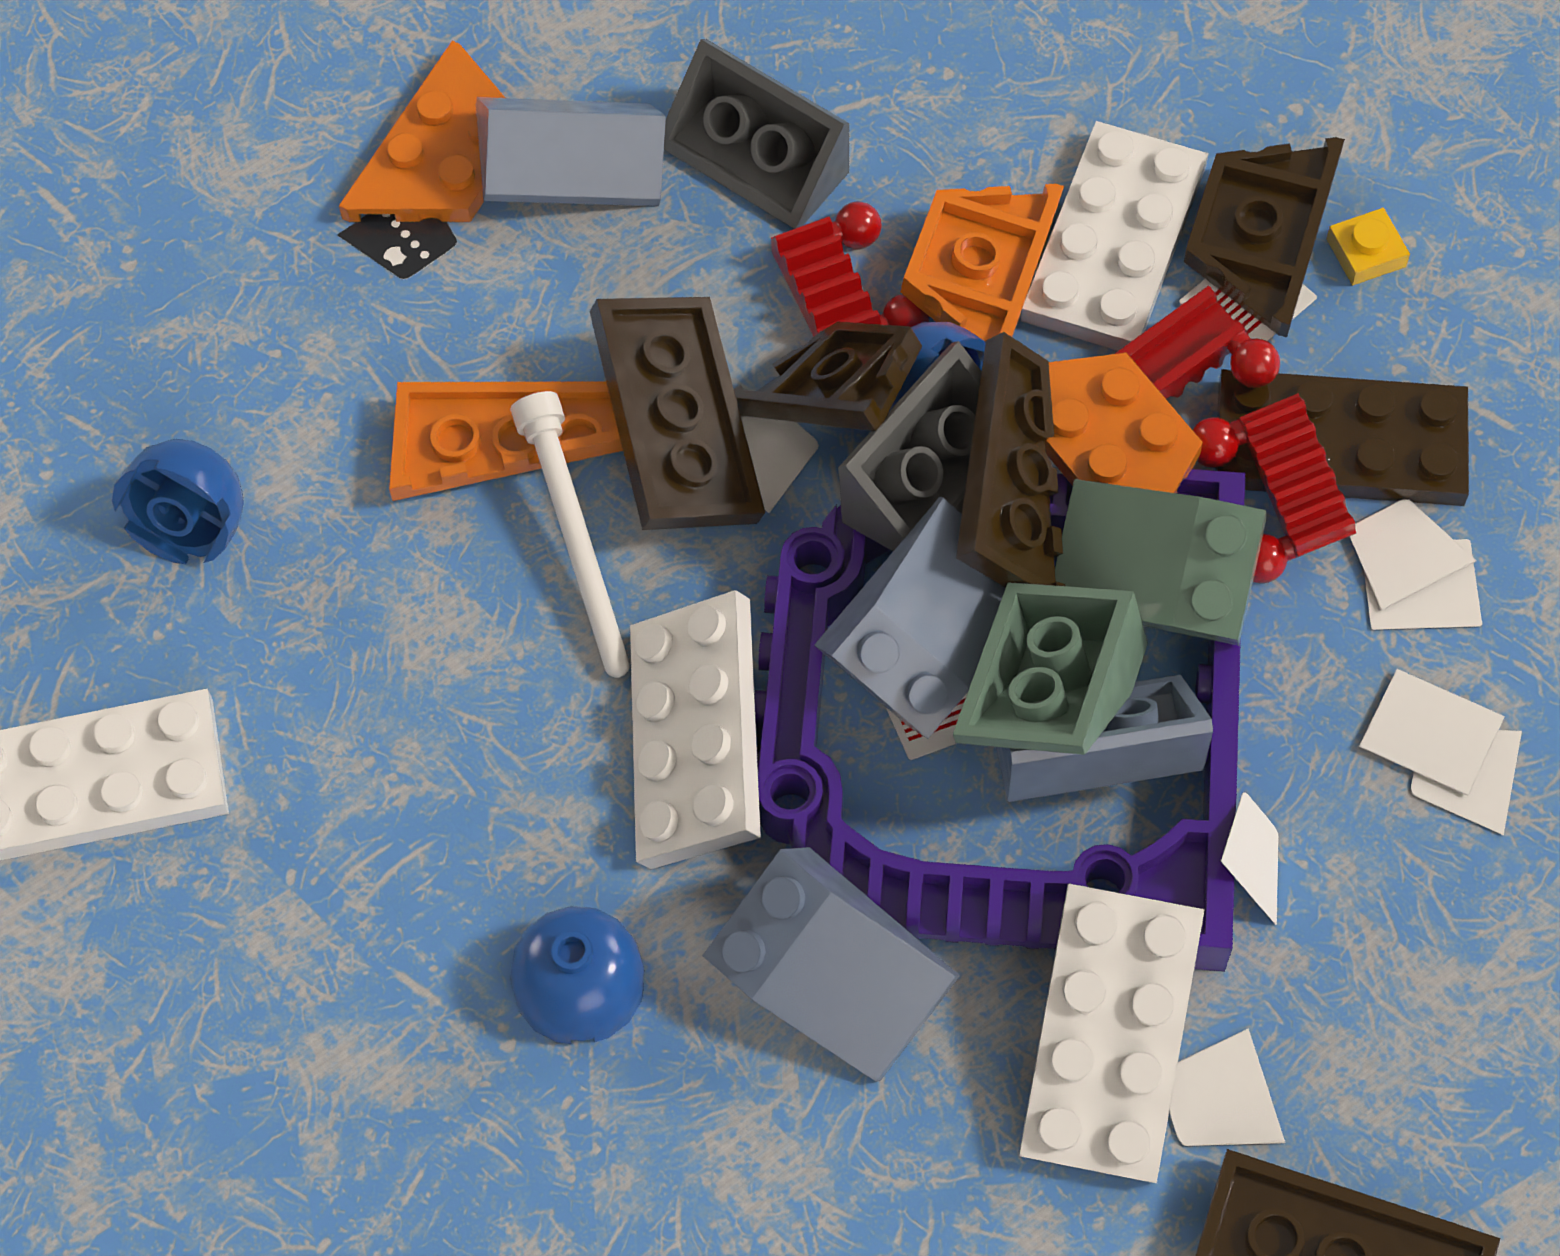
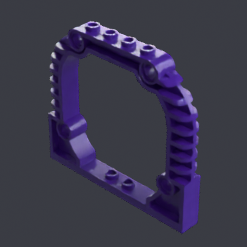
M1057 469L1058 493L1049 497L1051 526L1061 528V533L1063 534L1073 486L1061 471ZM1192 469L1188 477L1182 480L1177 489V494L1204 497L1244 506L1245 473ZM837 504L823 520L822 528L806 527L793 532L785 540L781 550L779 575H767L764 613L774 614L773 633L761 632L758 670L769 671L767 691L755 690L754 693L756 729H763L761 750L757 749L760 825L765 833L776 842L791 844L792 848L810 847L918 940L921 938L945 940V942L951 943L972 942L985 943V945L989 946L1010 945L1023 946L1027 949H1056L1067 885L1074 884L1088 887L1087 883L1094 879H1105L1114 883L1119 889L1118 893L1204 909L1194 969L1225 972L1233 949L1234 876L1223 865L1221 859L1236 814L1241 639L1239 646L1209 640L1208 665L1198 664L1195 696L1200 703H1206V712L1211 717L1213 734L1204 766L1203 820L1181 819L1167 834L1133 855L1113 845H1094L1080 854L1075 860L1073 870L1044 871L921 861L879 849L843 821L841 775L832 759L817 748L825 654L815 644L827 631L828 626L832 625L863 588L865 565L872 559L890 551V549L842 523L841 505L837 508ZM810 564H817L826 568L825 571L819 574H807L800 569ZM788 794L798 795L806 800L803 806L791 810L780 808L775 804L778 798Z

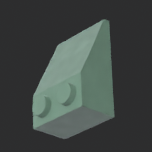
M1074 479L1062 534L1063 554L1057 557L1055 579L1057 582L1064 583L1066 587L1134 591L1143 626L1239 646L1266 523V510L1198 496Z
M1008 583L953 732L955 743L1085 755L1132 694L1148 645L1134 591Z

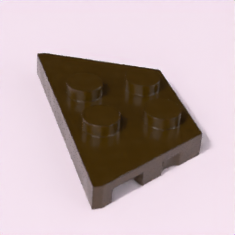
M1325 138L1323 147L1292 151L1289 143L1267 146L1258 152L1238 150L1216 153L1186 247L1184 263L1279 336L1287 337L1341 156L1345 140L1342 138Z
M836 322L814 336L804 346L791 351L774 362L772 365L778 372L779 377L759 390H744L741 384L734 388L740 415L876 431L883 424L922 345L909 326Z

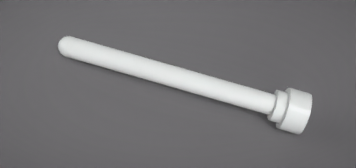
M545 391L530 394L517 400L511 406L510 410L518 434L525 436L527 443L535 445L604 669L609 676L620 678L628 672L629 660L558 438L563 432L561 424L565 421L558 394L555 392Z

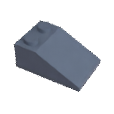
M942 497L937 499L815 644L821 652L902 722L927 739L930 738L968 693L1006 589L1004 586L956 559L962 514Z
M810 847L780 849L702 955L753 1001L876 1082L883 1079L960 977L956 971Z

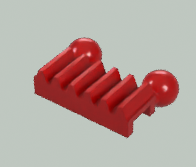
M860 201L848 203L840 209L833 222L829 216L771 237L772 254L813 337L836 322L913 327L922 322L930 321V316L903 294L891 298L886 303L882 314H879L878 310L873 311L868 291H863L860 275L858 272H853L851 258L848 253L844 254L842 246L844 244L849 248L863 249L869 247L878 239L882 228L881 218L877 210L868 203Z
M1209 285L1115 353H1127L1166 399L1170 396L1180 397L1189 382L1198 384L1202 381L1205 371L1210 367L1220 368L1225 356L1229 353L1232 354L1230 360L1232 374L1239 383L1246 387L1260 388L1268 385L1276 378L1280 369V356L1276 348L1266 340L1251 339L1246 333L1244 326L1239 321L1235 322L1217 301L1216 293Z
M1299 394L1239 417V419L1230 423L1221 418H1207L1200 421L1192 429L1203 442L1197 462L1206 467L1216 468L1228 464L1235 457L1239 446L1247 443L1285 536L1276 538L1273 535L1263 533L1253 582H1272L1281 576L1288 561L1357 533L1355 521L1347 511L1345 497L1337 487L1335 473L1326 461L1324 447L1317 439L1314 423L1309 420L1306 404Z

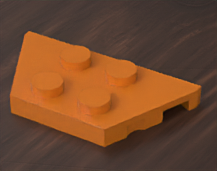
M451 41L339 204L343 220L361 222V214H395L396 222H420L427 218H437L442 222H471L484 203L476 99L477 97H506L460 43Z
M1056 183L1045 184L1042 194L1012 195L1010 186L987 187L981 191H969L965 188L936 190L906 269L900 293L934 321L951 322L961 326L985 342L1002 332L1013 337L1064 186Z
M1127 353L1049 362L1054 436L1045 440L1046 454L1073 486L1074 479L1177 493L1182 480L1188 477L1200 456L1203 442Z

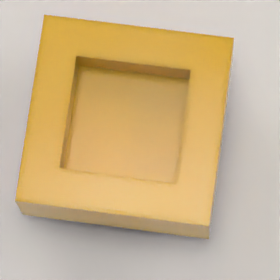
M1384 207L1329 226L1326 240L1352 286L1407 266L1410 252Z

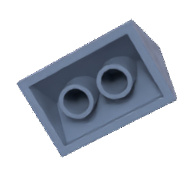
M477 97L476 116L484 201L659 206L662 189L666 116L651 104Z
M1181 675L1135 682L1132 694L1085 755L996 747L1007 802L1202 771L1213 734L1211 717Z

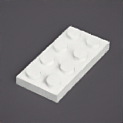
M1096 121L1024 302L1021 322L1117 351L1144 333L1206 169L1209 153Z
M734 590L630 625L636 862L654 869L761 838L750 599Z
M208 689L0 730V861L229 814L213 699Z
M1074 884L1067 885L1019 1156L1157 1183L1204 909Z

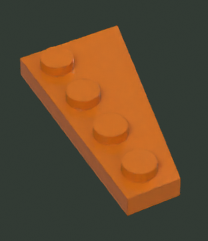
M397 382L389 485L392 501L542 469L535 445L527 443L526 437L518 434L510 410L517 400L538 392L551 391L558 394L565 416V421L561 424L563 432L558 438L566 463L623 451L607 382Z

